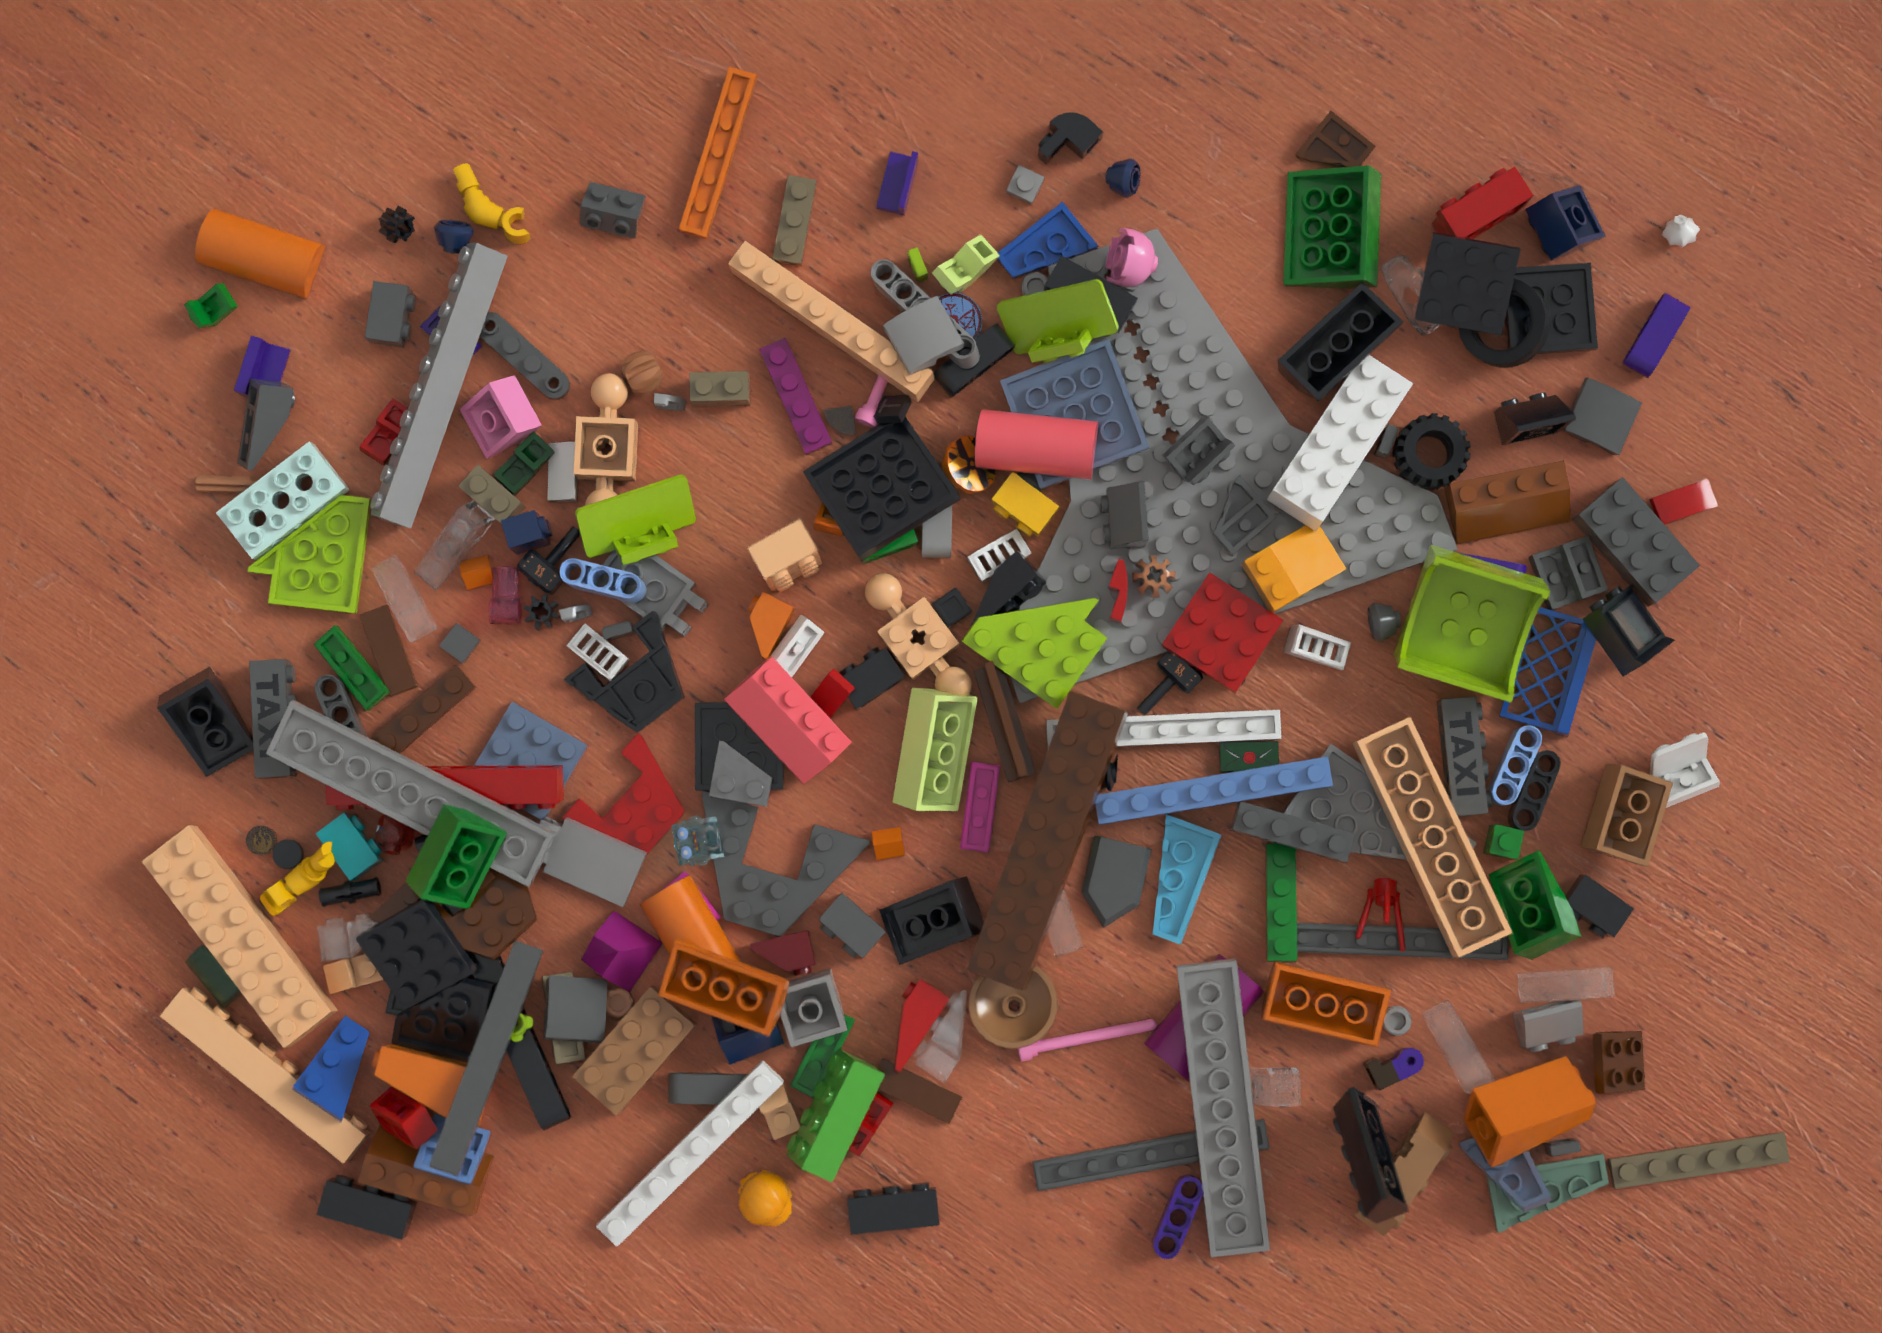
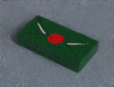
M1278 741L1219 742L1220 772L1243 771L1279 765Z

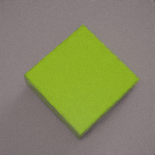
M918 247L908 250L907 258L917 282L920 283L928 280V272Z

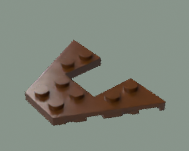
M489 868V871L495 878L475 896L470 908H461L452 917L438 902H431L466 952L475 953L494 961L537 921L528 886ZM405 883L374 911L369 918L372 922L380 923L421 900V898Z

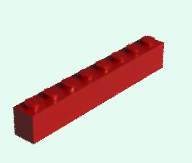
M563 765L425 766L498 804H508L509 809H524L526 804H537L538 809L555 808V804L564 800ZM325 784L326 805H336V810L354 809V805H364L366 810H376Z

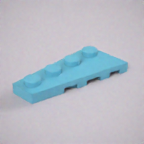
M1167 814L1153 935L1181 945L1222 835Z

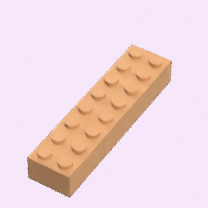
M1411 717L1353 742L1355 751L1452 957H1462L1511 934L1512 930Z
M188 825L142 861L283 1048L292 1047L338 1011L198 826Z

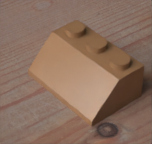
M1606 764L1581 847L1608 857L1648 867L1673 782L1624 765Z

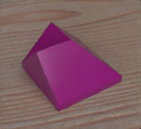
M613 911L593 936L581 960L605 979L630 992L662 945V942L616 911Z

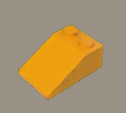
M1306 525L1271 544L1241 564L1266 607L1272 613L1346 570L1321 526L1315 532Z

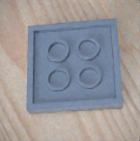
M511 702L475 765H563L564 788L588 745L518 704ZM526 804V808L523 809L540 820H544L551 811V809H538L537 804Z

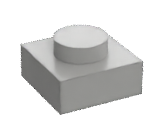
M1018 165L1006 193L1032 205L1045 177Z

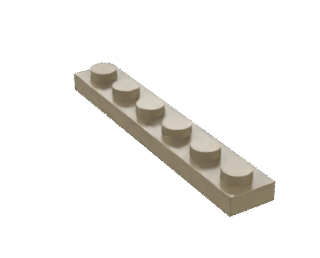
M1785 1132L1608 1158L1611 1182L1614 1189L1790 1162Z

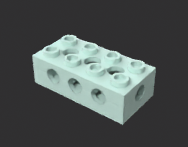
M309 441L217 511L216 514L252 559L258 560L340 495H345L350 489L316 445ZM311 476L313 480L312 487L307 491H303L301 481L305 477ZM287 494L289 496V504L287 507L280 509L278 499L281 495ZM259 512H264L266 521L262 526L258 527L255 524V516Z

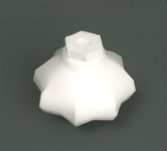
M1678 215L1675 216L1674 220L1666 223L1662 236L1668 240L1669 245L1684 247L1688 243L1696 241V235L1700 229L1693 222L1692 218Z

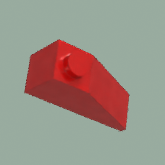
M922 979L917 984L911 982L902 995L906 1000L901 1009L893 1071L897 1074L901 1072L949 1001L948 997Z

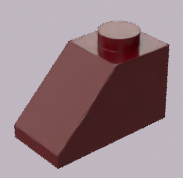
M809 930L750 944L751 950L786 972L793 970L794 976L812 972L810 966L816 965Z

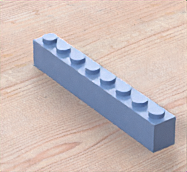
M1327 756L1098 794L1095 803L1099 825L1327 788L1332 787L1333 782Z

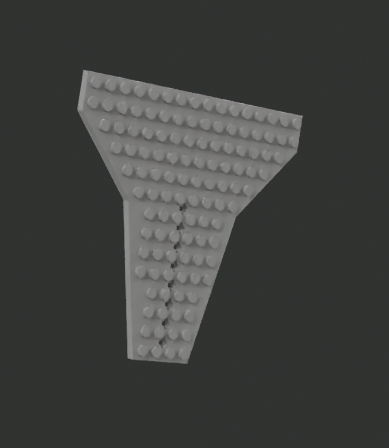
M1158 229L1143 233L1152 242L1155 256L1158 257L1155 272L1151 273L1141 285L1119 287L1138 298L1120 333L1116 332L1115 334L1093 338L1088 345L1091 346L1109 339L1150 449L1093 470L1092 480L1068 479L1071 502L1038 569V572L1047 583L1041 587L1042 589L1037 596L1025 601L1019 609L1023 610L1088 598L1099 600L1085 619V622L1108 638L1075 684L1168 652V650L1161 647L1162 643L1209 572L1268 609L1241 564L1271 544L1305 526V524L1269 502L1267 498L1309 434L1289 425ZM1110 245L1070 258L1069 260L1105 279L1104 275L1108 273L1106 259ZM1056 264L1048 266L1049 276ZM1132 321L1133 324H1138L1137 335L1132 336L1130 332H1124L1127 322ZM1139 348L1149 353L1145 363H1141L1140 359L1135 360L1133 358V355L1137 354V349ZM1151 375L1153 378L1158 379L1159 382L1156 383L1155 390H1151L1149 386L1144 387L1143 382L1147 380L1146 376ZM1157 402L1168 406V409L1165 411L1166 416L1161 417L1159 413H1153L1152 409L1156 408ZM1205 415L1210 418L1226 439L1231 440L1235 444V447L1230 451V455L1226 460L1217 463L1209 471V475L1205 480L1192 485L1184 481L1162 456L1174 445L1170 444L1169 440L1164 441L1162 436L1166 435L1167 429H1171L1172 432H1177L1178 434L1175 438L1176 443ZM1363 460L1320 525L1346 567V570L1274 612V614L1425 562L1430 544L1454 552L1457 551L1458 548L1438 495L1420 486H1414L1409 481ZM1241 475L1277 518L1231 556L1215 538L1213 533L1234 481ZM1144 481L1149 540L1145 547L1110 549L1109 542H1104L1103 525L1108 524L1107 513H1102L1101 496L1106 495L1108 487ZM1148 555H1157L1158 563H1163L1166 558L1172 563L1166 567V570L1168 572H1176V580H1167V583L1173 586L1168 594L1164 590L1158 589L1160 598H1151L1152 593L1149 589H1146L1142 595L1136 590L1142 586V583L1140 581L1133 582L1132 573H1142L1135 566L1140 559L1146 564H1150ZM1118 559L1125 561L1128 579L1127 601L1120 624L1109 621L1118 593L1108 589ZM1150 570L1147 579L1149 581L1154 579L1158 583L1161 574ZM1010 676L1019 704L1038 698L1036 694Z

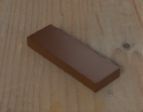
M384 605L360 614L361 622L384 684L390 691L388 695L392 697L418 687L389 606Z
M884 1058L882 1059L878 1070L883 1072L885 1076L878 1090L950 1124L962 1096L904 1068L897 1074L893 1071L894 1063Z

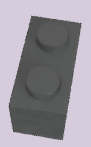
M373 281L364 337L369 343L404 348L405 340H409L411 336V323H408L409 313L414 312L416 305V296L413 295V291L408 286Z
M841 893L818 919L823 923L820 929L833 939L837 935L845 942L842 948L854 959L858 955L864 958L887 932L844 893Z

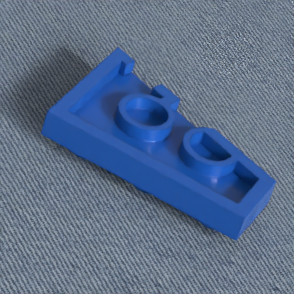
M1061 202L998 252L1000 256L997 261L1010 277L1015 279L1056 264L1061 255L1070 259L1096 250L1099 246L1066 205Z
M345 1016L294 1084L292 1090L342 1123L370 1032Z

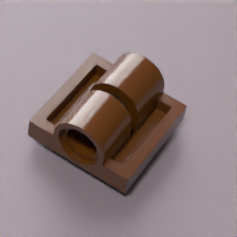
M1608 1031L1593 1034L1596 1094L1645 1090L1642 1031Z

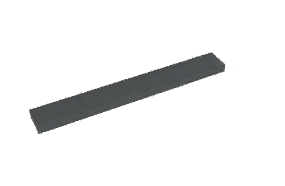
M1297 923V952L1456 958L1452 957L1439 928L1403 927L1406 950L1401 952L1396 926L1365 925L1361 938L1356 939L1355 934L1358 925ZM1508 935L1459 958L1508 960Z
M514 941L433 1152L429 1167L457 1177L459 1176L541 960L542 949Z
M1264 1119L1255 1120L1258 1151L1270 1149ZM1196 1131L1040 1159L1032 1161L1037 1190L1041 1191L1199 1162Z

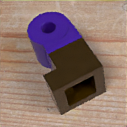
M1405 1047L1398 1050L1394 1057L1382 1063L1377 1058H1371L1363 1062V1065L1374 1088L1380 1091L1419 1072L1423 1067L1424 1059L1417 1049Z

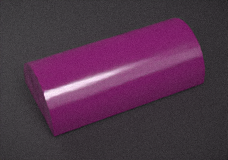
M1218 954L1213 961L1226 960V958ZM1237 968L1244 1017L1264 991ZM1179 1001L1144 1044L1189 1082L1181 1001Z

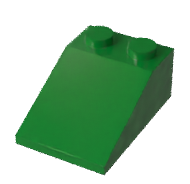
M1535 851L1488 874L1495 897L1512 930L1508 937L1515 955L1532 960L1582 937L1573 910L1540 851Z

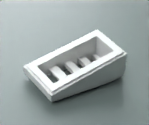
M1017 529L967 556L981 583L992 578L995 569L1000 566H996L989 552L993 550L1001 564L1006 559L999 546L1003 544L1010 556L1015 553L1008 542L1009 540L1014 539L1021 554L1025 557L1032 554ZM982 556H984L991 568L987 572L979 560Z
M587 624L581 627L567 645V647L609 681L615 679L630 661L628 657ZM588 633L592 637L581 650L577 646ZM596 641L600 642L601 644L589 657L586 654ZM606 647L609 652L598 664L595 660ZM613 655H616L618 657L608 671L605 670L603 667Z
M1298 624L1292 625L1290 628L1284 653L1343 670L1351 642ZM1302 635H1304L1303 640H1302V643H1301V646H1300V649H1299V645H1300V641H1301ZM1314 638L1315 642L1312 652H1308L1311 639ZM1323 641H1324V642H1327V644H1326L1325 651H1324V654H1323V657H1322V656H1319V655H1320V651H1321L1322 644H1323ZM1337 645L1338 649L1335 660H1331L1333 647Z

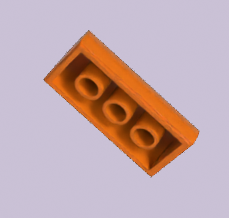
M214 208L207 214L201 225L196 241L195 259L198 264L307 300L326 245Z
M691 875L675 882L640 904L669 955L674 941L678 939L742 963Z
M676 939L672 946L658 996L769 1036L783 1008L789 980Z
M1274 962L1265 989L1261 1019L1378 1047L1391 989Z

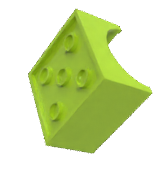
M1430 544L1393 653L1397 667L1512 703L1520 658L1535 616L1544 600H1548L1550 594L1548 586L1542 578Z

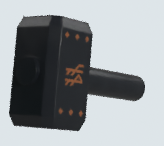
M572 526L545 559L535 550H529L517 564L518 570L533 585L538 586L545 593L553 595L564 582L560 577L559 570L554 566L578 539L580 531Z
M1168 651L1156 663L1157 669L1166 677L1140 703L1137 709L1145 716L1174 685L1182 693L1188 694L1203 679L1202 673Z

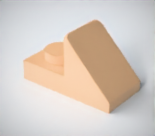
M366 954L323 966L330 994L384 980Z
M783 1082L759 1107L761 1114H764L774 1140L798 1131L801 1126Z

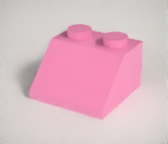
M515 375L488 383L460 408L486 459L525 440L533 431L535 432L542 426Z

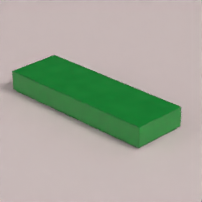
M334 625L313 644L365 711L373 709L390 693L386 685L338 625Z
M844 1014L847 1031L811 1042L790 1087L815 1098L813 1096L815 1087L820 1081L824 1080L828 1071L827 1064L833 1054L837 1053L838 1049L842 1048L856 1019Z

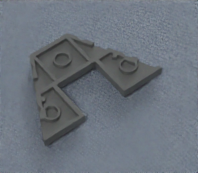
M702 791L724 920L781 937L870 844L869 840L814 824L798 880L742 864L759 807L710 797L709 792Z

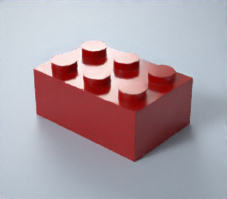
M1516 167L1508 171L1502 168L1489 177L1490 180L1484 183L1483 186L1479 182L1465 191L1466 194L1457 201L1454 197L1441 205V209L1435 213L1437 217L1431 225L1436 233L1474 239L1522 210L1534 195Z

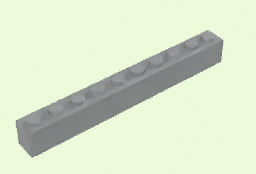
M467 243L461 249L458 255L459 267L457 272L450 278L448 284L449 295L447 300L441 304L438 312L440 317L438 326L433 329L429 337L430 348L428 354L422 358L419 365L421 374L418 382L414 383L410 390L409 398L411 402L408 410L403 412L400 419V433L391 444L390 453L392 455L389 464L385 465L381 472L380 481L382 483L379 492H376L371 500V516L401 527L412 528L508 257L507 255L479 243Z

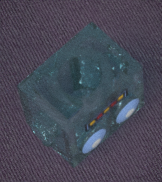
M699 815L692 816L688 821L683 820L682 823L671 825L674 848L679 865L690 864V866L699 864V866L708 865L707 862L709 860L724 857L717 817L701 819Z

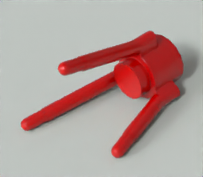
M1377 878L1374 880L1373 888L1367 890V900L1355 938H1361L1373 900H1375L1377 906L1383 907L1384 923L1389 922L1390 906L1393 905L1400 951L1404 952L1406 946L1399 903L1400 893L1397 892V881L1390 878Z

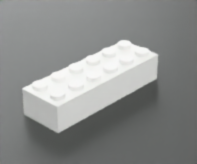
M1367 356L1350 372L1267 500L1316 532L1413 383L1372 356Z

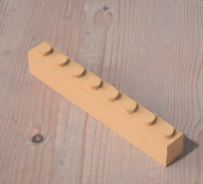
M744 241L729 261L728 265L734 275L903 393L909 395L916 402H919L935 380L933 371L929 368L909 375L889 340L748 242Z
M190 987L182 988L160 1017L344 1164L350 1161L371 1134L366 1129L368 1126L366 1122L356 1115L351 1117L345 1112L341 1123L292 1090L294 1084L300 1078L297 1074L299 1069L287 1060L282 1062L275 1056V1049L265 1042L260 1044L252 1038L254 1033L241 1023L238 1026L229 1019L230 1013L219 1005L214 1007L207 1002L208 996L197 987H193V989Z

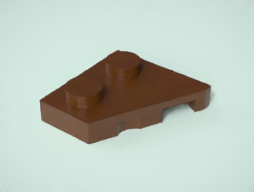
M1330 111L1299 149L1296 156L1300 159L1340 167L1361 166L1376 146L1334 112Z

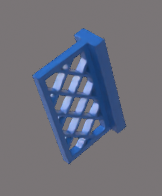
M1540 607L1537 614L1548 616L1554 627L1538 634L1532 624L1515 679V685L1519 692L1514 694L1513 697L1515 699L1522 696L1529 710L1521 715L1509 713L1507 710L1510 702L1504 701L1500 717L1568 737L1596 638L1583 619ZM1554 618L1562 620L1563 622L1557 624ZM1568 623L1580 625L1579 636L1567 642L1559 628ZM1532 630L1535 637L1529 639V635ZM1556 630L1564 645L1549 652L1541 638ZM1538 640L1545 655L1530 662L1525 653L1526 646ZM1576 643V647L1573 653L1572 649L1570 648V645ZM1566 648L1572 658L1571 664L1559 670L1552 655ZM1524 657L1527 664L1520 668ZM1548 658L1556 672L1541 680L1533 665ZM1530 668L1537 682L1522 690L1517 681L1518 673ZM1569 670L1565 681L1561 673ZM1558 676L1564 688L1560 694L1551 698L1543 683ZM1540 685L1548 700L1533 708L1525 693ZM1560 698L1559 705L1557 708L1553 701ZM1550 703L1556 713L1553 725L1541 722L1535 711ZM1532 713L1534 719H1530L1525 716Z

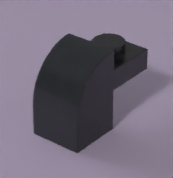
M1060 114L1050 121L1049 129L1054 134L1048 133L1038 144L1040 147L1038 158L1047 164L1066 144L1083 160L1102 140L1103 131L1082 114Z

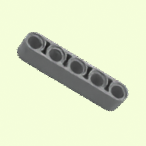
M882 259L875 262L871 267V277L877 290L901 313L930 299L893 262ZM885 273L892 274L887 280H879ZM908 291L912 293L907 299L899 298L903 292ZM950 317L964 342L963 348L968 347L972 350L964 356L958 354L960 350L947 356L961 368H972L978 363L980 358L976 342L970 334Z

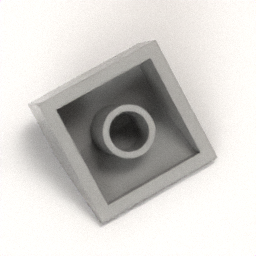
M831 968L789 981L787 995L780 1015L790 1047L848 1030Z
M1565 999L1512 1012L1520 1047L1529 1048L1530 1052L1547 1049V1043L1558 1041L1559 1045L1576 1042L1575 1036L1583 1035L1582 1003L1579 1000Z

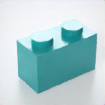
M343 813L318 831L316 835L323 844L325 842H332L331 852L335 857V861L350 881H356L384 860L380 855L383 850L374 838L368 839L362 831L366 827L356 814L352 816L350 813Z

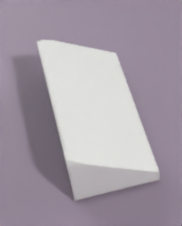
M575 442L549 443V446L555 453L548 460L547 501L577 502V478L573 474Z

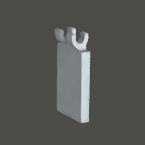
M613 550L603 563V566L631 572L645 583L646 594L641 601L637 603L621 602L643 618L651 611H655L662 630L669 625L686 637L692 627L679 618L687 604H690L696 610L703 613L709 605L704 599L692 592L697 585L695 582L657 555L623 565L616 551ZM601 575L597 580V585L600 587L606 586L609 582V575ZM636 581L626 584L625 594L635 592L637 588Z
M547 816L544 820H541L540 825L556 832L542 863L546 864L543 872L624 907L647 852L568 817L564 820L563 824Z

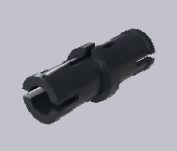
M378 877L358 882L348 880L343 885L320 888L319 899L322 907L343 902L353 904L358 899L381 896V885Z

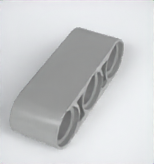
M952 505L923 523L922 558H951Z

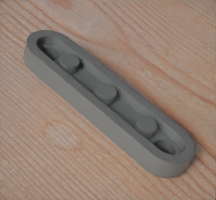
M488 312L480 337L546 397L552 400L564 398L570 390V381L565 373L500 315ZM489 322L495 323V328L492 331L486 330V325ZM551 380H559V386L557 388H550L549 383Z

